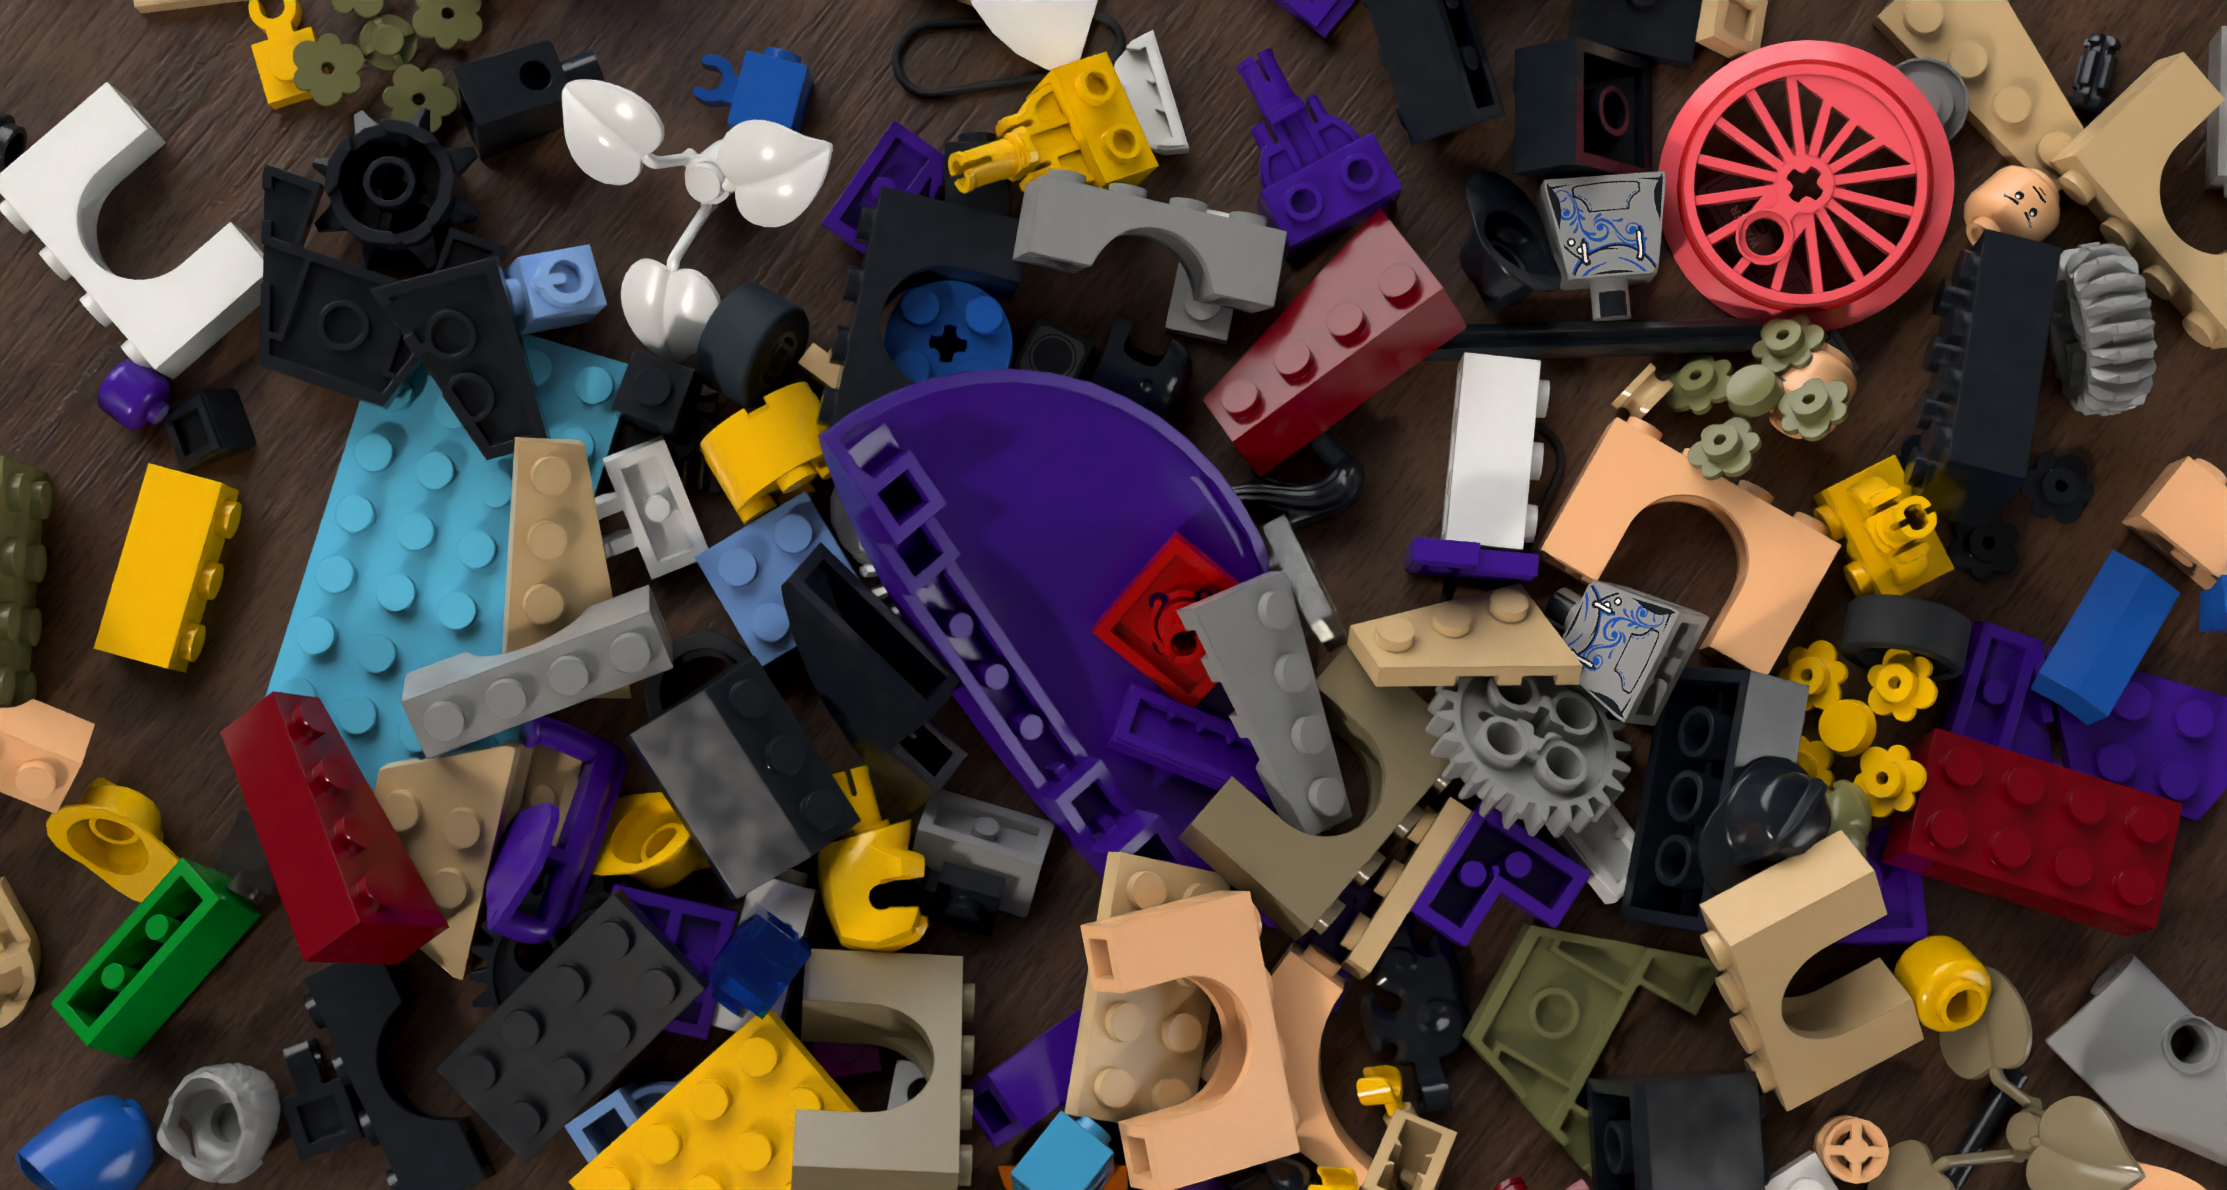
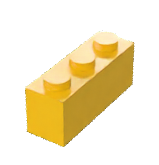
M148 463L93 649L186 673L189 661L194 662L197 660L204 645L206 628L200 623L207 600H213L217 596L222 584L224 567L223 564L218 562L225 538L231 539L239 526L242 512L241 503L236 502L239 490L221 482Z

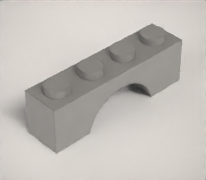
M1049 169L1047 175H1041L1025 185L1012 260L1075 273L1092 266L1102 249L1115 237L1139 236L1161 244L1179 260L1188 276L1194 301L1252 314L1272 308L1275 305L1287 231L1266 227L1268 219L1262 215L1233 211L1230 212L1229 218L1207 213L1208 205L1202 201L1182 197L1170 198L1169 204L1146 199L1148 191L1144 188L1123 183H1112L1109 185V190L1085 185V175L1064 169Z
M649 585L589 606L579 618L561 631L525 648L495 656H475L464 652L407 673L401 704L428 759L673 668V641Z

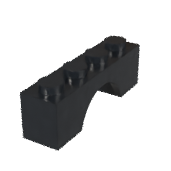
M333 963L304 977L310 991L304 995L309 1015L319 1029L327 1027L337 1051L331 1054L335 1071L347 1088L354 1086L364 1107L358 1113L362 1129L373 1146L376 1147L381 1144L392 1167L386 1171V1178L390 1189L466 1190L497 1175L470 1116L447 1117L428 1112L413 1103L404 1094L396 1081L390 1057L392 1037L399 1020L415 1001V997L399 963L397 965Z

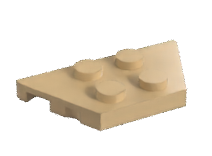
M517 740L504 741L497 746L466 752L465 749L445 752L429 759L419 760L414 758L387 763L378 771L374 795L449 925L448 929L420 949L453 978L463 980L471 972L474 954L471 951L472 947L477 944L486 906V882L501 840L522 748V742Z

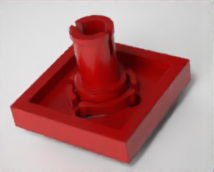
M1175 530L1093 624L1092 633L1175 700L1195 708L1217 682L1211 681L1201 661L1206 651L1196 631H1186L1176 610L1198 602L1195 594L1200 589H1209L1214 595L1241 583ZM1161 592L1167 596L1168 601L1162 606V598L1158 596L1154 599L1152 605L1149 600L1151 595ZM1206 593L1201 594V600L1209 597Z

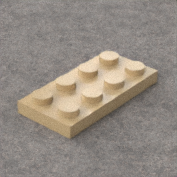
M1108 852L1097 921L1217 890H1230L1231 884L1217 872L1123 852ZM1088 969L1065 1113L1079 1117L1086 1115L1091 1119L1118 1123V1121L1178 1105L1195 1096L1198 1092L1212 1005L1208 995L1198 985L1186 978H1179L1123 994L1093 991Z

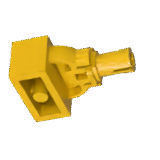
M1107 51L1053 68L1026 97L1027 100L1023 103L1017 114L1004 117L998 121V124L995 126V133L998 138L1003 137L1002 139L963 152L952 153L948 160L951 177L963 173L965 177L955 181L957 189L962 193H968L975 188L1007 178L1014 182L1027 175L1019 183L1021 190L1025 191L1027 183L1041 175H1047L1049 169H1064L1081 173L1086 176L1085 185L1109 190V185L1112 183L1138 186L1159 166Z
M1895 455L1813 496L1818 505V508L1813 511L1814 518L1827 526L1829 531L1828 538L1841 544L1840 549L1848 562L1843 567V572L1849 587L1856 597L1872 594L1902 596L1955 569L1934 530L1937 525L1935 511L1927 515L1925 508L1931 506L1930 502L1923 496H1911L1912 486L1904 484L1905 473Z

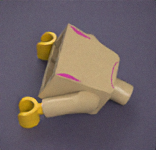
M1389 1065L1365 1067L1363 1069L1365 1078L1358 1079L1356 1083L1359 1100L1363 1106L1384 1104L1387 1112L1383 1115V1120L1388 1128L1360 1190H1438L1458 1132L1420 1118L1410 1102L1402 1101L1403 1083L1401 1073L1397 1068ZM1318 1166L1316 1170L1321 1176L1323 1185H1309L1308 1190H1359L1356 1172L1351 1168Z

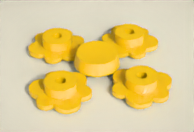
M1819 640L1812 643L1808 649L1803 647L1793 648L1788 655L1790 666L1785 667L1779 673L1778 678L1810 686L1805 712L1811 711L1814 707L1824 710L1819 720V734L1822 741L1809 742L1806 737L1801 735L1796 764L1804 768L1811 778L1823 780L1828 785L1827 790H1830L1834 783V775L1828 769L1833 763V752L1845 757H1852L1863 753L1860 758L1862 773L1855 777L1853 783L1857 784L1867 795L1872 808V816L1886 818L1895 809L1901 812L1912 810L1916 803L1914 793L1920 791L1927 781V772L1924 766L1919 762L1910 760V751L1905 746L1893 745L1888 751L1881 747L1869 748L1875 738L1877 729L1874 713L1882 716L1893 714L1897 720L1908 722L1915 717L1917 708L1926 709L1935 703L1938 689L1935 682L1929 678L1933 672L1931 661L1924 657H1914L1913 653L1909 651L1889 649L1883 657L1882 665H1875L1868 672V682L1874 687L1869 693L1868 706L1864 702L1855 699L1841 700L1842 690L1840 684L1846 681L1849 672L1844 663L1837 661L1838 653L1833 644ZM1900 680V681H1901V684H1900V686L1897 688V683H1898V681ZM1888 775V781L1884 783V779Z

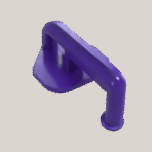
M544 716L521 724V740L524 747L533 748L536 744L546 746L585 763L556 847L551 845L560 815L559 808L556 805L545 802L520 811L511 820L501 838L486 882L488 930L512 940L528 944H537L549 940L562 930L579 911L627 766L624 753L615 744L565 722ZM544 864L553 868L536 917L517 910L539 877Z

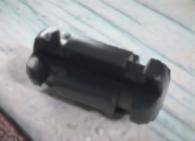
M2093 33L2084 40L2083 46L2087 50H2085L2084 54H2080L2072 88L2076 92L2073 93V96H2069L2068 102L2071 107L2077 110L2098 113L2106 105V100L2102 96L2110 90L2118 60L2113 55L2116 54V51H2120L2121 43L2115 37Z

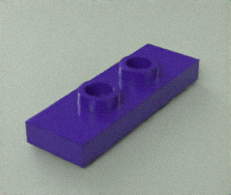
M1132 683L1130 685L1107 747L1217 791L1233 776L1271 811L1278 815L1255 769L1260 759L1250 739L1240 738L1233 723Z

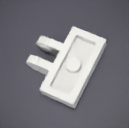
M663 435L602 458L615 492L595 497L598 519L600 520L623 510L630 526L629 529L602 535L605 557L609 558L638 547L651 579L697 562L694 557L707 550L708 546Z

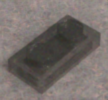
M1285 514L1263 525L1262 528L1272 547V550L1268 551L1271 559L1268 567L1270 571L1287 570L1291 588L1296 596L1294 600L1304 637L1306 638L1315 633L1329 653L1347 644L1349 634L1304 542Z

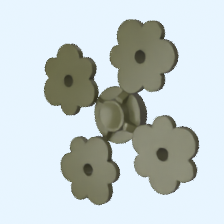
M332 0L334 10L340 14H349L354 10L357 15L363 18H372L364 25L360 33V49L353 44L341 45L340 39L332 33L321 35L318 43L309 40L300 42L293 50V61L298 68L294 74V84L301 91L311 90V96L317 104L324 107L334 106L341 100L343 93L352 95L360 89L361 81L357 73L363 68L365 57L370 64L379 69L387 71L396 70L393 74L394 86L386 88L382 95L384 105L392 110L391 119L410 122L421 107L430 110V133H436L442 126V118L450 116L456 110L457 98L452 89L443 86L444 77L439 70L430 68L422 73L418 67L407 64L416 52V34L424 39L435 38L437 45L445 50L454 48L458 40L462 42L476 40L482 33V21L477 15L481 9V0H415L419 10L415 12L412 18V27L401 17L390 14L379 15L383 9V0ZM450 12L453 14V17L445 19L442 17V14ZM325 67H332L334 72L332 74H325L322 70ZM421 97L425 102L422 105H416L413 100Z
M1798 314L1790 320L1777 318L1763 326L1760 334L1762 340L1757 342L1752 348L1753 356L1757 361H1761V365L1746 366L1732 375L1733 367L1728 360L1721 359L1715 362L1711 355L1699 354L1692 357L1686 366L1681 370L1675 371L1669 377V380L1674 384L1667 395V404L1671 410L1685 412L1691 409L1694 414L1702 415L1712 408L1713 403H1721L1727 400L1730 410L1739 416L1729 419L1724 424L1707 426L1701 433L1702 441L1695 443L1689 449L1687 454L1689 463L1695 469H1701L1705 479L1710 481L1717 480L1723 474L1737 477L1745 474L1751 468L1753 463L1751 454L1756 453L1760 449L1762 441L1758 434L1752 432V427L1745 418L1761 416L1773 409L1777 404L1780 413L1784 417L1781 421L1783 431L1788 435L1800 433L1802 438L1807 441H1817L1824 438L1830 432L1832 425L1840 424L1847 419L1849 412L1845 403L1849 399L1850 391L1842 381L1835 380L1824 384L1821 379L1812 378L1807 380L1799 389L1790 391L1782 397L1784 387L1782 380L1778 376L1785 374L1791 367L1802 369L1808 366L1813 359L1811 352L1819 350L1826 341V334L1822 327L1812 324L1807 315Z

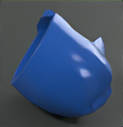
M115 1095L99 1096L84 1101L60 1114L16 1151L15 1160L21 1173L41 1189L135 1190L154 1162L155 1139L152 1121L144 1107L135 1099L124 1100Z

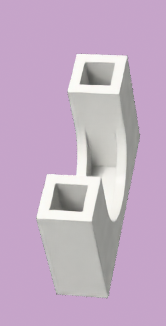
M106 82L0 173V194L5 198L0 203V211L23 234H26L31 229L46 245L39 252L42 259L64 281L71 276L77 280L87 292L80 298L81 303L104 327L107 328L113 322L128 339L121 345V348L134 363L155 369L174 380L260 305L261 283H263V252L245 232L230 222L180 266L167 274L152 279L133 280L116 276L102 258L97 242V221L101 207L110 192L166 142L122 93Z

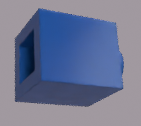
M767 47L765 48L764 55L746 50L739 78L735 75L731 64L726 59L718 55L708 54L702 56L701 64L708 71L720 73L722 75V82L719 87L713 90L694 87L692 94L704 106L731 107L727 121L730 130L744 121L766 120L800 133L813 85V78L808 65L801 64L802 58L779 48Z

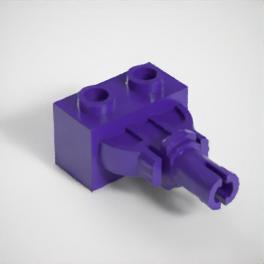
M1267 48L1257 53L1259 59L1256 60V63L1253 57L1250 56L1236 67V70L1249 88L1264 116L1263 121L1266 125L1265 128L1263 122H1261L1251 130V134L1261 150L1259 179L1262 190L1259 192L1256 208L1260 215L1268 219L1267 227L1287 231L1283 257L1285 261H1288L1370 218L1379 208L1383 211L1396 204L1403 187L1373 133L1371 132L1360 138L1349 124L1327 114L1317 94L1308 97L1306 104H1304L1299 96H1295L1274 58V52L1271 48Z

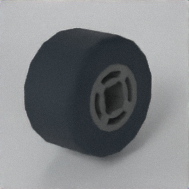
M746 283L735 288L719 303L700 336L695 356L696 373L702 383L744 407L758 409L766 405L763 397L787 386L799 366V360L805 353L809 339V319L804 309L757 284Z

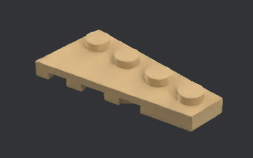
M515 437L502 654L525 648L556 634L579 618L589 606L613 598L585 444L580 440ZM629 685L593 697L632 699Z

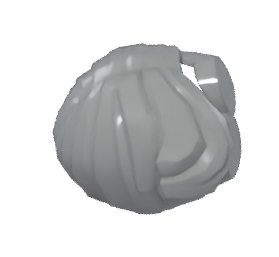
M226 1063L199 1068L193 1073L186 1075L168 1099L169 1105L158 1130L157 1140L160 1146L168 1154L180 1160L183 1168L194 1177L211 1183H237L250 1176L263 1164L262 1157L270 1147L271 1141L278 1130L281 1105L279 1090L276 1088L274 1081L264 1071L240 1063ZM181 1117L192 1128L196 1158L192 1155L188 1136L179 1127Z

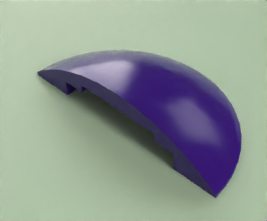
M1020 369L975 370L929 378L879 397L852 411L818 435L820 446L836 490L858 539L906 625L960 679V682L951 694L1023 789L1076 851L1102 879H1104L1108 852H1123L1216 872L1179 840L1178 837L1218 791L1107 747L1124 697L1132 683L1173 700L1175 699L1094 635L1092 628L1093 624L1175 530L1240 583L1267 572L1275 571L1261 535L1242 501L1219 470L1189 439L1160 416L1129 398L1088 381L1051 372ZM1203 588L1196 592L1195 598L1197 601H1200L1202 593L1208 594L1209 597L1213 593L1209 589ZM1161 592L1151 595L1149 600L1152 605L1154 599L1158 596L1162 598V606L1168 601L1167 596ZM1217 682L1195 707L1198 710L1232 723L1229 715L1235 709L1221 682ZM1232 885L1230 886V890H1236Z

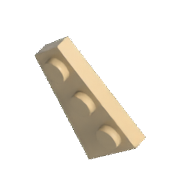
M1521 583L1350 625L1347 645L1376 687L1454 686L1459 680V676H1494L1497 685H1521L1523 676H1553L1556 685H1579L1583 667Z

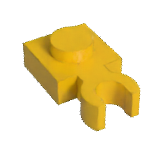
M249 0V14L252 21L268 37V40L251 45L268 104L275 110L311 99V90H299L295 86L293 79L295 72L298 70L293 61L294 48L300 42L309 40L318 43L319 39L317 32L312 27L297 31V27L302 19L300 2L298 0H283L285 5L283 13L277 18L270 19L266 17L265 8L259 0ZM325 67L322 70L323 73L329 74L328 68Z

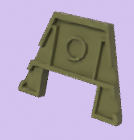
M1524 923L1462 1037L1581 1171L1592 1180L1588 1110L1577 1105L1575 1100L1637 986H1642L1685 1012L1696 1016L1720 971L1706 957Z

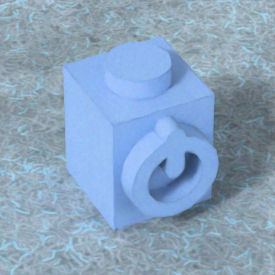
M590 244L517 257L504 272L521 335L589 323L607 305Z

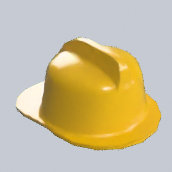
M105 778L94 780L89 784L77 804L65 805L59 808L57 814L51 813L46 822L47 835L58 849L74 860L84 864L117 891L141 903L180 860L163 843L164 835L161 815L154 802L138 791L128 787L117 786Z
M662 792L632 794L616 799L591 875L627 874L648 888L666 889L678 884L693 871L709 868L710 865Z

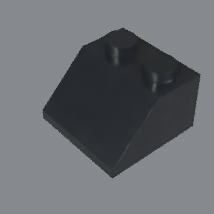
M1577 36L1515 49V76L1513 78V92L1515 95V137L1513 140L1515 174L1544 181L1549 179L1652 172V60Z

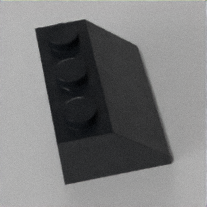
M756 656L724 669L626 736L732 900L739 899L812 857L861 821Z

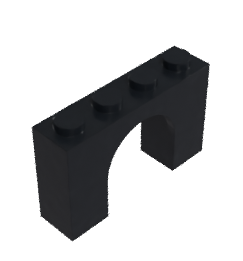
M881 186L874 207L862 205L854 243L865 245L861 267L850 265L847 273L842 303L853 305L849 326L837 325L829 363L840 365L836 388L824 386L816 420L817 425L826 426L828 429L852 411L889 392L916 383L895 366L887 354L882 340V311L898 295L931 282L953 280L974 285L993 298L1006 301L1012 299L1021 282L1024 262L1012 260L1019 219Z

